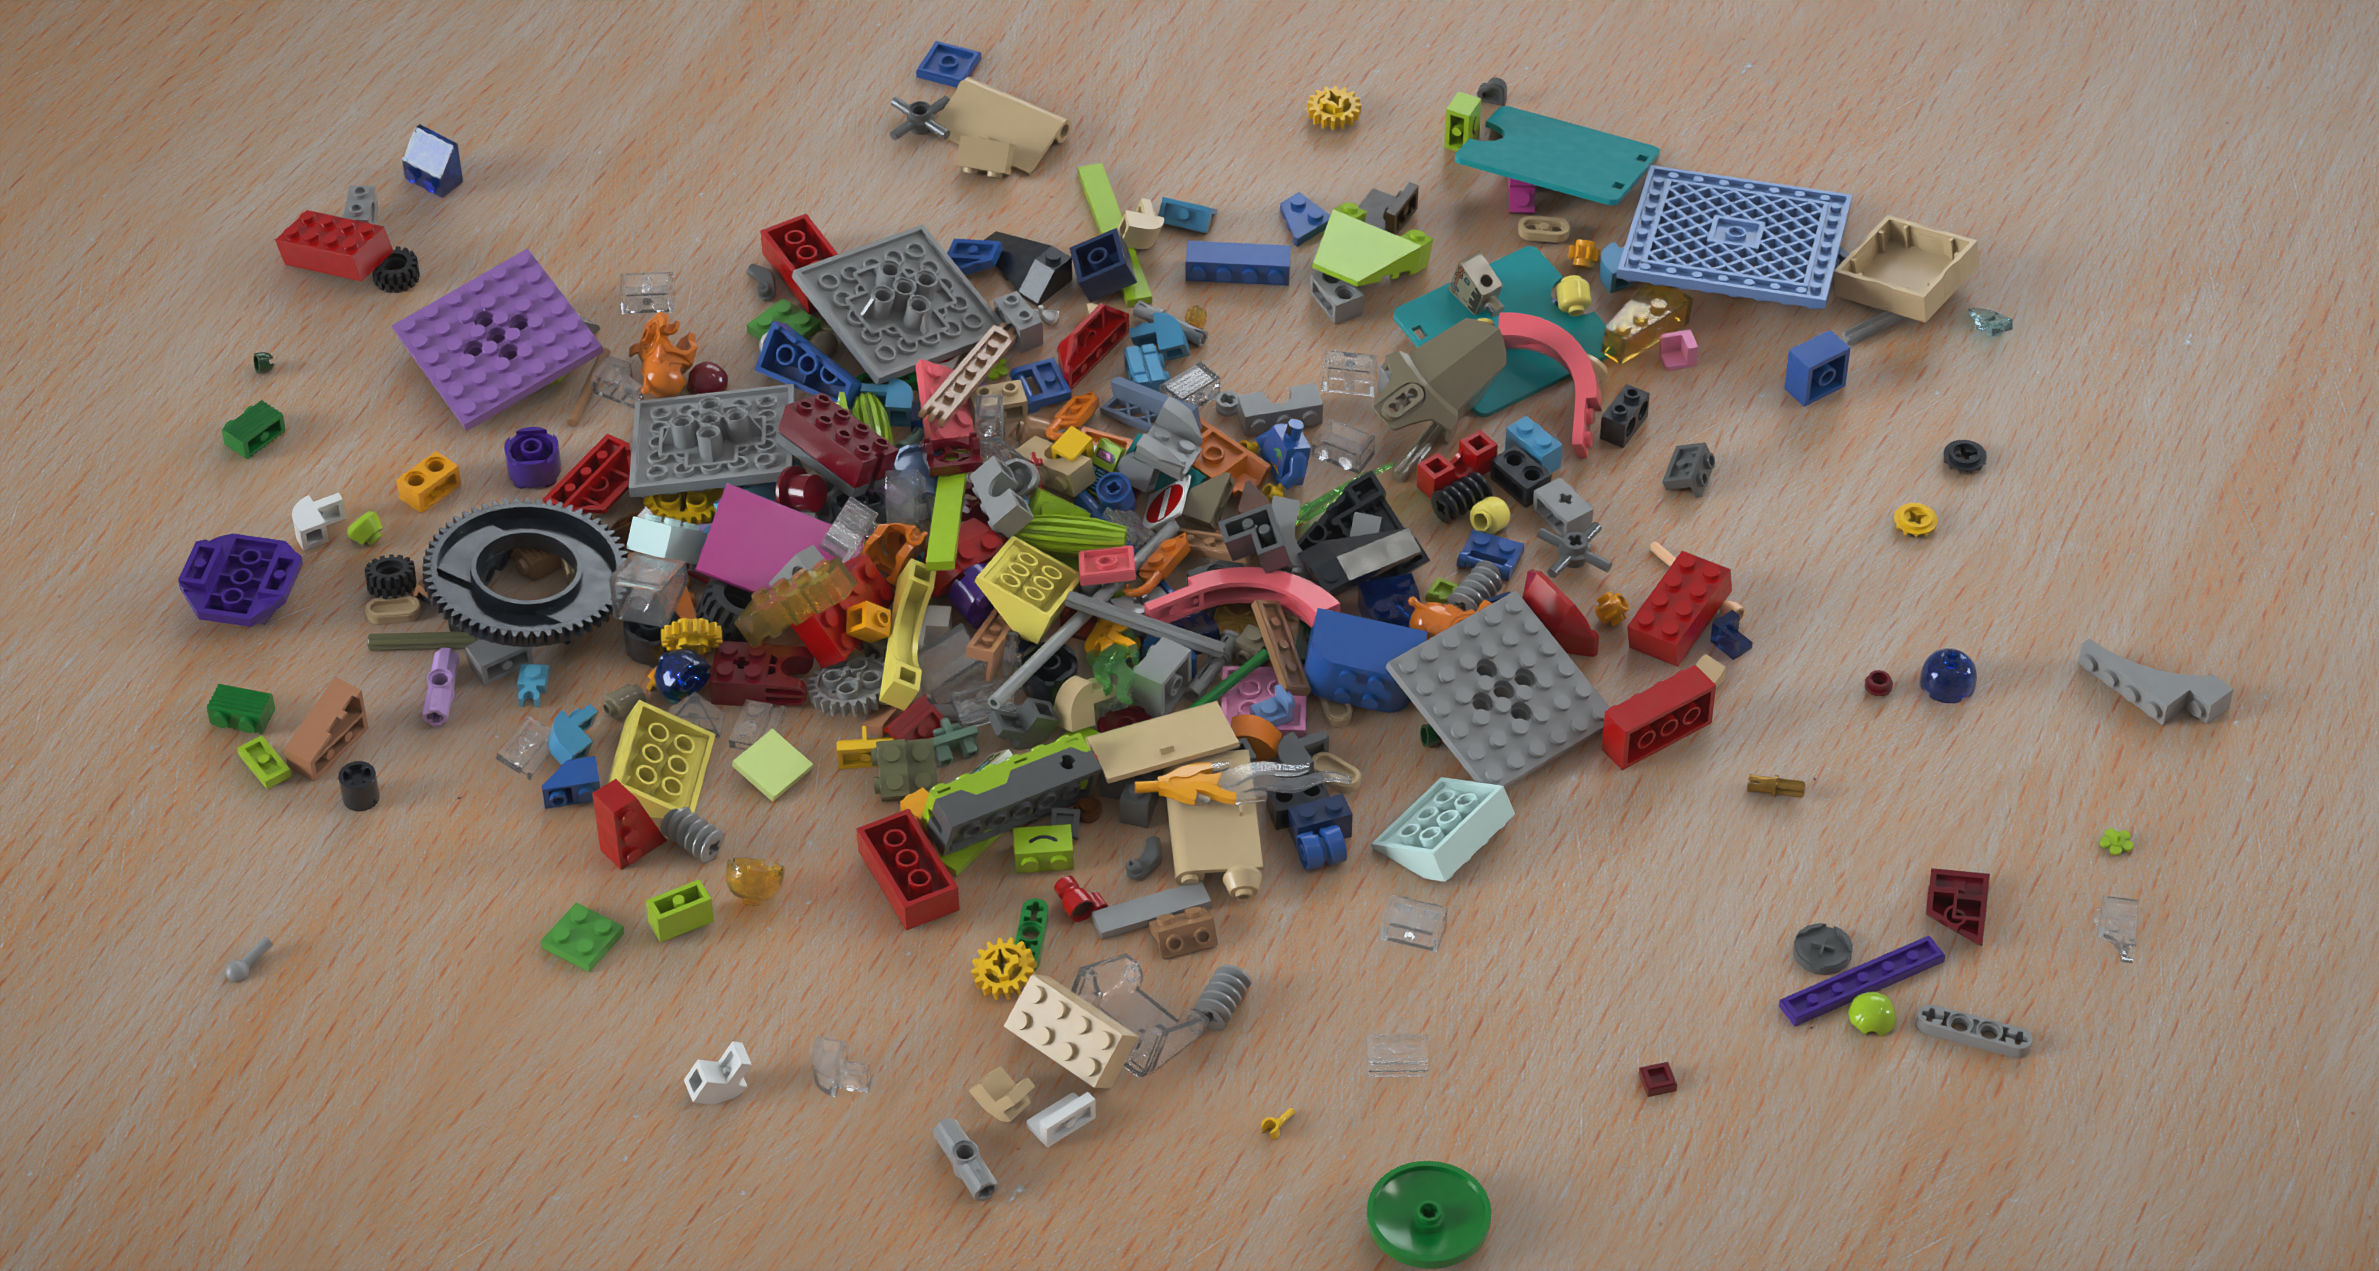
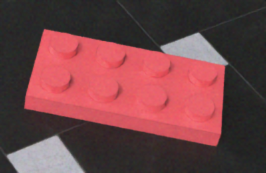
M923 359L917 362L915 367L921 408L955 369ZM969 398L943 428L937 426L939 419H936L934 423L929 422V414L924 419L922 418L925 438L930 437V440L964 437L974 432Z

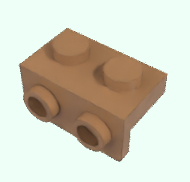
M1191 907L1186 909L1185 913L1177 915L1163 914L1158 916L1157 920L1149 921L1150 933L1158 941L1160 956L1163 959L1218 945L1214 918L1205 908Z

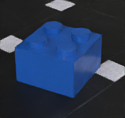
M1831 330L1794 346L1788 353L1784 389L1805 407L1845 387L1851 348Z

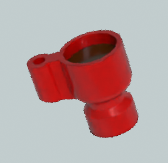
M1073 876L1062 877L1054 886L1055 892L1062 899L1064 910L1074 922L1085 921L1091 916V912L1108 907L1100 893H1088L1087 890L1079 888V884Z

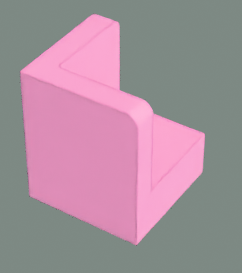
M1691 330L1660 335L1658 354L1665 370L1671 371L1697 365L1698 345Z

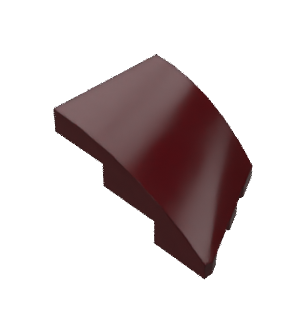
M1931 868L1926 915L1975 944L1983 946L1990 874Z

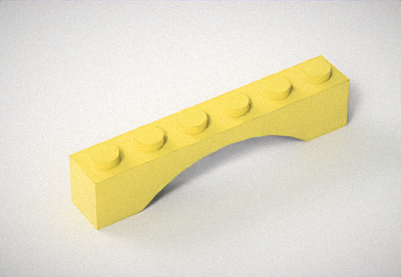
M912 558L900 573L896 582L890 637H888L879 701L904 711L920 689L922 670L919 667L917 657L918 641L923 618L934 589L936 571H927L926 564Z

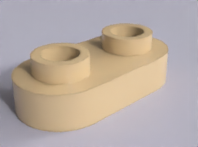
M1526 216L1518 224L1519 236L1527 241L1560 243L1567 240L1570 233L1569 223L1562 218Z

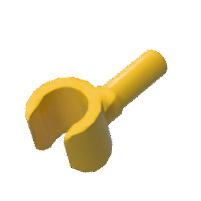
M1289 1108L1277 1119L1273 1117L1265 1118L1261 1123L1262 1133H1265L1270 1128H1274L1270 1132V1138L1273 1140L1278 1139L1280 1127L1295 1114V1110Z

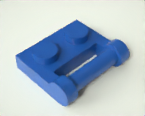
M1054 357L1015 367L1009 373L1012 381L1021 380L1027 398L1029 413H1035L1041 407L1072 398L1071 390ZM1026 378H1033L1040 394H1033Z
M1472 530L1463 550L1458 555L1457 567L1464 569L1466 567L1475 568L1478 562L1483 560L1489 561L1498 567L1501 579L1510 581L1524 552V543Z

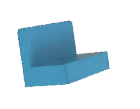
M1162 197L1158 216L1164 217V224L1208 234L1212 214L1217 215V210Z

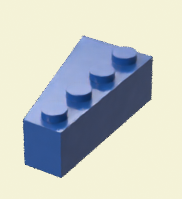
M772 321L754 370L783 383L794 384L795 388L809 394H826L834 402L838 401L839 392H845L847 407L853 410V402L861 394L862 382L789 325Z

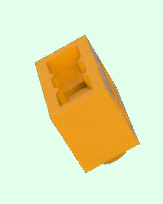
M437 451L424 458L419 464L396 479L399 499L421 514L461 486L459 466Z

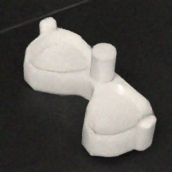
M1039 305L1038 310L1033 309L1039 318L1049 325L1056 323L1059 318V310H1044L1043 305Z

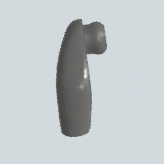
M751 264L747 269V275L758 281L757 291L759 297L764 301L773 299L776 294V283L772 271L765 267Z
M1151 836L1147 838L1143 854L1138 859H1134V863L1131 859L1126 863L1125 869L1130 879L1140 880L1161 864L1162 847L1159 837Z

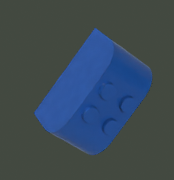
M1317 608L1307 643L1303 666L1311 688L1310 692L1322 699L1342 704L1347 703L1380 712L1391 713L1406 708L1411 700L1385 667L1389 661L1425 642L1427 632Z

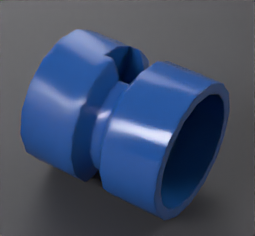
M1110 472L1099 479L1096 485V493L1101 507L1111 519L1123 521L1132 516L1137 508V501L1128 477L1119 472Z
M1338 825L1321 828L1319 834L1309 831L1296 836L1298 855L1306 871L1321 868L1324 862L1332 865L1344 862L1347 859L1345 840Z

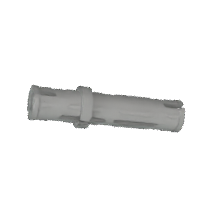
M1141 300L1138 301L1133 310L1135 317L1149 323H1154L1153 313L1168 314L1165 309H1157ZM1174 317L1181 325L1188 341L1199 347L1205 344L1208 338L1207 331Z

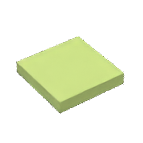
M772 728L733 760L732 767L774 802L809 773L813 768V763Z

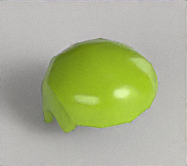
M1867 992L1858 995L1853 999L1848 1010L1851 1024L1857 1027L1864 1035L1874 1031L1879 1036H1885L1894 1029L1897 1021L1891 1000L1878 992Z

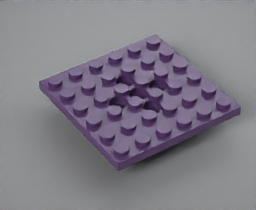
M528 248L392 325L397 337L466 431L604 353L600 342Z

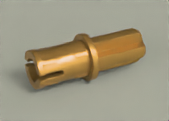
M1749 774L1748 777L1750 783H1747V792L1772 794V797L1782 795L1802 798L1805 794L1806 785L1804 781L1779 778V775L1768 777Z

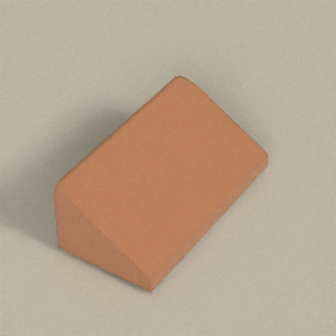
M878 704L879 710L873 709L859 726V729L862 730V726H866L867 733L879 738L886 737L888 732L885 733L883 729L904 710L889 704Z

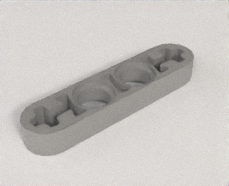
M1930 1004L1922 1006L1917 1013L1916 1026L1922 1033L2015 1058L2025 1057L2031 1051L2033 1037L2026 1029ZM1928 1017L1933 1018L1932 1022L1927 1021ZM1943 1020L1947 1021L1946 1026H1942ZM1961 1023L1967 1027V1030L1956 1031L1952 1028V1025ZM1983 1031H1991L1995 1033L1997 1037L1994 1039H1986L1981 1035V1033ZM2002 1036L2006 1037L2005 1042L2002 1041ZM2016 1040L2021 1041V1044H2015Z

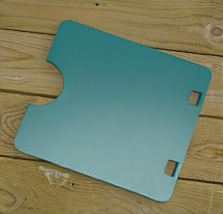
M1501 106L1486 120L1485 127L1500 133L1503 138L1495 141L1468 139L1455 153L1454 160L1461 165L1606 205H1618L1650 168V165L1657 160L1660 149L1650 144L1518 108Z
M1523 247L1489 264L1503 286L1498 296V300L1505 307L1502 313L1528 314L1548 320L1571 334L1579 342L1586 354H1590L1600 361L1619 353L1621 341L1595 312L1570 316L1569 313L1561 311L1554 304L1551 292L1561 282L1563 276L1536 247ZM1447 283L1397 307L1394 310L1393 319L1418 348L1465 318L1475 320L1488 318L1498 328L1499 315L1492 317L1487 310L1477 315L1473 314L1448 289L1450 283ZM1420 329L1426 337L1421 340L1414 331ZM1506 349V366L1493 380L1482 400L1471 410L1479 417H1489L1571 377V375L1560 363L1547 355L1527 349Z

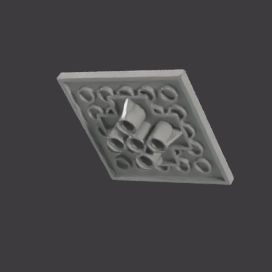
M923 224L793 270V280L876 385L916 371L915 365L920 359L938 363L968 352L976 346L994 324L999 326L1002 323L1001 319Z
M794 384L635 401L629 478L630 497L645 498L658 494L673 495L686 491L700 492L713 488L725 489L727 483L733 486H755L768 482L777 483L782 471L794 464V455L774 441L785 406L795 402Z
M1517 591L1508 594L1389 661L1385 667L1473 780L1479 783L1504 786V788L1602 732L1605 711L1610 708Z

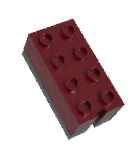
M823 393L787 404L774 440L851 499L865 494L867 488L876 490L887 486L899 451L886 438L878 435L867 424L859 421L847 409L842 408L831 397Z

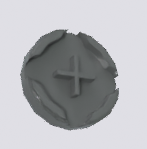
M1817 923L1808 925L1798 932L1794 941L1793 955L1797 963L1805 970L1814 974L1830 975L1838 973L1847 967L1851 961L1853 944L1849 936L1842 929L1836 926L1833 929L1826 927V924Z

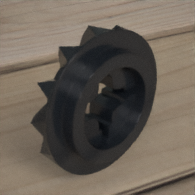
M1970 440L1953 441L1945 447L1943 453L1944 463L1949 464L1950 469H1958L1959 473L1967 471L1971 474L1974 470L1980 471L1982 466L1986 464L1987 459L1985 449L1978 443ZM1961 453H1962L1963 456H1965L1966 459H1969V460H1965L1963 457H1960V456H1961Z

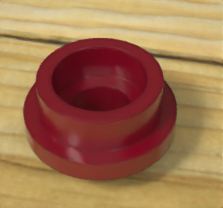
M1875 670L1866 677L1864 686L1866 691L1874 696H1885L1892 691L1893 681L1887 672Z

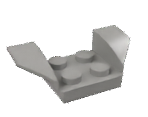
M1169 396L1148 434L1144 433L1136 444L1137 449L1134 457L1182 482L1202 450L1200 446L1203 440L1192 411Z

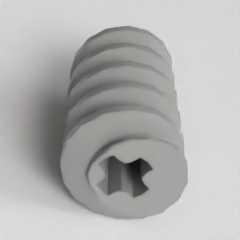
M1483 560L1478 562L1475 568L1447 598L1448 603L1462 611L1473 609L1476 612L1484 599L1495 596L1502 588L1501 573L1498 567L1489 561Z
M689 807L670 810L661 822L660 829L663 835L668 836L673 842H677L681 848H685L687 852L693 854L703 863H708L714 859L724 840L723 831L716 830L713 824H708L706 819L700 818Z
M1219 966L1199 997V1000L1194 1005L1193 1012L1196 1019L1208 1029L1223 1030L1226 1027L1225 1023L1231 1019V1014L1235 1012L1236 1006L1241 1002V997L1246 994V989L1251 985L1249 975L1236 966Z

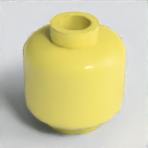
M1578 275L1564 277L1561 283L1557 285L1556 295L1558 307L1561 311L1569 313L1570 316H1579L1591 306L1590 287L1585 279H1581Z
M1494 496L1487 497L1472 507L1470 521L1475 530L1493 535L1508 525L1510 511L1502 499Z

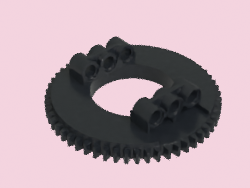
M514 498L511 504L507 499H503L502 505L492 501V507L481 504V510L472 507L471 514L463 511L462 518L454 516L453 523L447 521L446 528H439V535H433V541H429V548L425 550V556L423 557L424 590L427 592V598L431 599L432 607L437 606V613H443L444 620L449 619L452 626L456 625L460 631H465L470 636L478 637L480 640L513 647H539L558 643L568 645L574 638L583 637L584 630L591 633L593 632V626L601 627V620L608 622L609 615L614 616L616 608L620 609L621 602L625 601V594H628V587L630 586V559H628V552L625 551V545L620 544V537H615V531H608V524L601 525L600 518L592 520V513L583 515V509L581 508L573 511V505L562 508L563 502L553 506L552 500L542 504L540 498H537L534 503H531L529 498H526L523 503L518 498ZM535 548L554 553L568 562L576 574L571 584L563 591L551 597L538 600L511 599L501 596L486 587L492 581L495 570L502 571L510 559V554H513V549Z

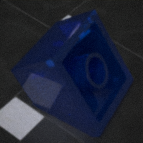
M421 124L416 126L402 158L405 179L426 189L430 193L444 198L463 183L458 144Z

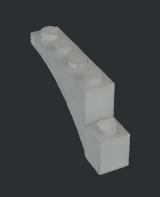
M2088 639L2081 645L2078 663L2085 670L2090 671L2107 686L2116 690L2126 700L2135 704L2149 717L2154 718L2162 725L2184 709L2208 724L2230 707L2233 688L2214 674L2195 676L2161 671L2122 658L2106 650L2091 639Z

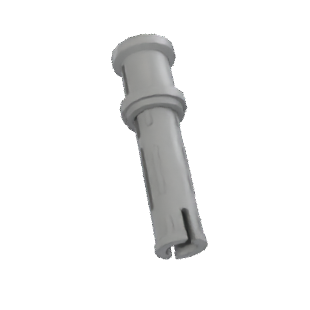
M1224 630L1222 632L1220 641L1226 644L1222 658L1209 655L1206 663L1184 692H1186L1187 698L1194 702L1202 698L1204 692L1222 669V666L1230 665L1232 656L1235 653V640L1239 637L1238 633L1232 630Z

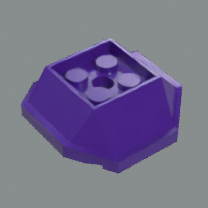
M233 533L216 537L210 541L207 539L195 542L178 579V584L199 620L253 627L255 624L266 625L275 611L286 603L302 568V556L283 540Z

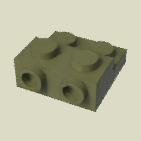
M933 738L905 741V739L876 741V749H871L872 766H878L879 777H874L875 794H881L882 802L903 800L908 794L914 793L922 787L927 792H930L938 784Z

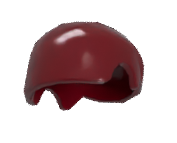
M705 361L699 363L692 368L688 375L687 390L688 392L692 390L695 394L722 392L728 386L727 373L714 362Z

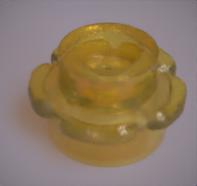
M1198 305L1193 306L1192 309L1187 310L1185 322L1203 329L1207 318L1206 310Z

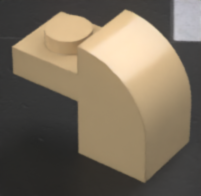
M1141 198L1135 212L1125 210L1118 226V231L1128 247L1147 249L1155 244L1163 226L1164 217L1156 216L1151 200Z
M1075 675L1069 678L1060 687L1055 699V712L1060 720L1057 726L1074 732L1095 725L1094 703L1117 696L1116 685L1106 682L1100 677L1086 680Z
M998 1066L988 1072L969 1092L985 1111L1000 1121L1010 1122L1031 1103L1028 1093L1035 1085L1028 1077L1015 1084L1005 1070Z

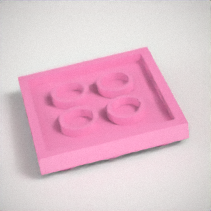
M1222 666V681L1241 666ZM1258 667L1221 696V709L1230 726L1232 717L1244 714L1250 715L1251 705L1275 696V686L1279 682L1273 667ZM1292 695L1295 700L1293 721L1276 728L1282 733V737L1294 731L1298 738H1302L1306 735V696Z

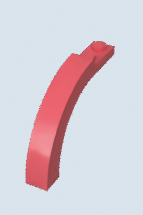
M1500 313L1498 328L1502 333L1505 349H1527L1547 355L1560 363L1574 379L1575 409L1572 446L1577 458H1588L1589 447L1593 446L1590 424H1594L1595 421L1594 411H1602V397L1597 376L1586 352L1571 334L1548 320L1528 314Z
M1233 567L1212 570L1188 577L1187 587L1144 603L1145 616L1165 623H1171L1198 611L1218 605L1253 603L1255 599L1279 601L1282 610L1300 618L1312 628L1317 608L1340 612V603L1322 587L1300 576L1279 570L1265 573L1264 568Z

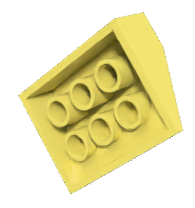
M1012 535L976 577L975 583L1014 632L1018 633L1024 640L1038 644L1067 608L1065 600L1069 591L1077 592L1080 586V572Z
M639 700L625 719L607 784L617 779L639 800L652 818L663 819L670 810H679L682 807H689L692 812H695L716 734Z

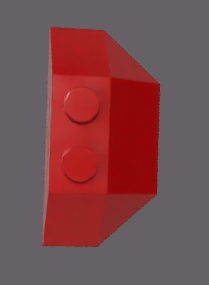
M1100 303L1080 324L1076 325L1074 330L1065 339L1060 341L1057 347L1058 366L1070 390L1129 333V313Z
M606 434L543 498V503L552 500V505L555 506L559 502H563L562 508L573 505V511L581 508L583 509V515L592 513V515L605 514L629 489L631 465L629 443Z
M976 518L961 523L955 569L936 571L934 589L931 594L932 598L934 599L949 592L956 579L960 582L966 576L963 572L967 568L979 563L988 564L1009 538L1001 532L999 534L996 533L989 524ZM927 543V546H926V550H925V554H924V558H923V562H922V563H924V564H926L928 543Z
M1529 570L1522 599L1567 654L1589 657L1598 655L1599 635L1594 629L1590 628L1587 619L1577 606L1542 571Z

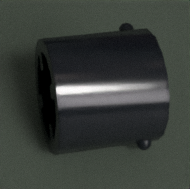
M354 761L342 767L338 779L344 805L353 811H366L374 807L380 798L374 767L364 761Z

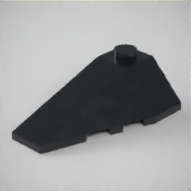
M997 231L985 239L988 241H1001L1003 250L995 266L1001 270L1003 278L1012 283L1014 291H1017L1025 300L1037 307L1072 281V257L1054 246Z
M1409 528L1322 541L1298 553V557L1312 582L1335 597L1420 554L1422 551Z

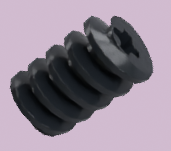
M1473 471L1468 473L1467 476L1459 478L1458 481H1453L1450 485L1444 486L1441 490L1435 491L1431 497L1432 508L1442 522L1449 523L1450 518L1455 520L1459 517V514L1465 515L1478 502L1487 497H1493V492L1488 481L1481 474Z

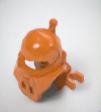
M661 311L646 323L640 343H635L629 348V357L632 358L635 354H638V357L641 359L640 361H642L641 374L643 375L644 386L641 389V393L643 395L650 393L657 398L676 397L684 390L686 380L683 374L690 369L695 359L698 348L695 343L696 335L694 332L689 331L686 336L678 341L675 347L671 344L668 335H674L678 332L680 322L675 321L673 324H670L668 314Z
M906 523L879 524L868 538L861 555L867 554L876 568L889 574L886 582L895 590L897 578L910 559L916 560L921 553L925 552L927 546L925 540L928 532L922 533L915 525ZM882 539H883V545H884V547H885V550H886L888 556L884 555V553H883V551H882V548H881Z
M1410 597L1408 603L1410 606H1414L1415 610L1411 615L1409 628L1426 631L1427 641L1492 603L1484 599L1475 612L1473 609L1462 611L1452 604L1444 605L1438 602L1422 604L1416 597Z

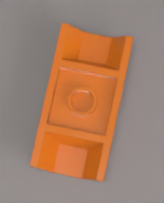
M1200 418L1202 426L1200 433L1203 440L1200 448L1202 450L1192 467L1207 477L1205 481L1224 472L1230 473L1236 481L1231 495L1238 499H1241L1245 482L1251 481L1258 490L1262 488L1271 470V465Z

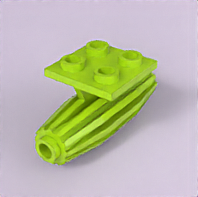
M839 392L838 401L835 403L848 410L845 392ZM869 392L866 394L862 393L859 397L857 396L853 402L852 415L862 423L867 424L870 429L881 437L886 438L893 445L894 441L889 417L879 398Z
M1044 514L1033 515L1034 519L1014 535L1079 572L1078 552L1126 546L1128 529L1127 526L1097 518Z

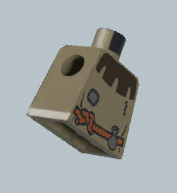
M1478 251L1458 263L1448 289L1475 315L1487 310L1492 317H1496L1505 309L1498 300L1503 287L1502 283L1482 253Z

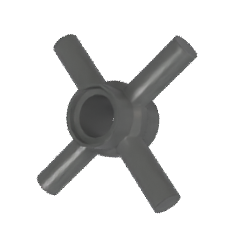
M944 96L932 105L924 101H916L909 105L898 97H894L891 100V105L906 114L907 121L890 132L891 138L897 140L909 131L917 135H924L932 131L946 140L950 136V131L935 122L934 115L944 109L950 99Z

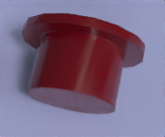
M788 466L778 477L776 484V502L799 512H818L822 509L827 497V488L823 478L818 474H808L800 466Z

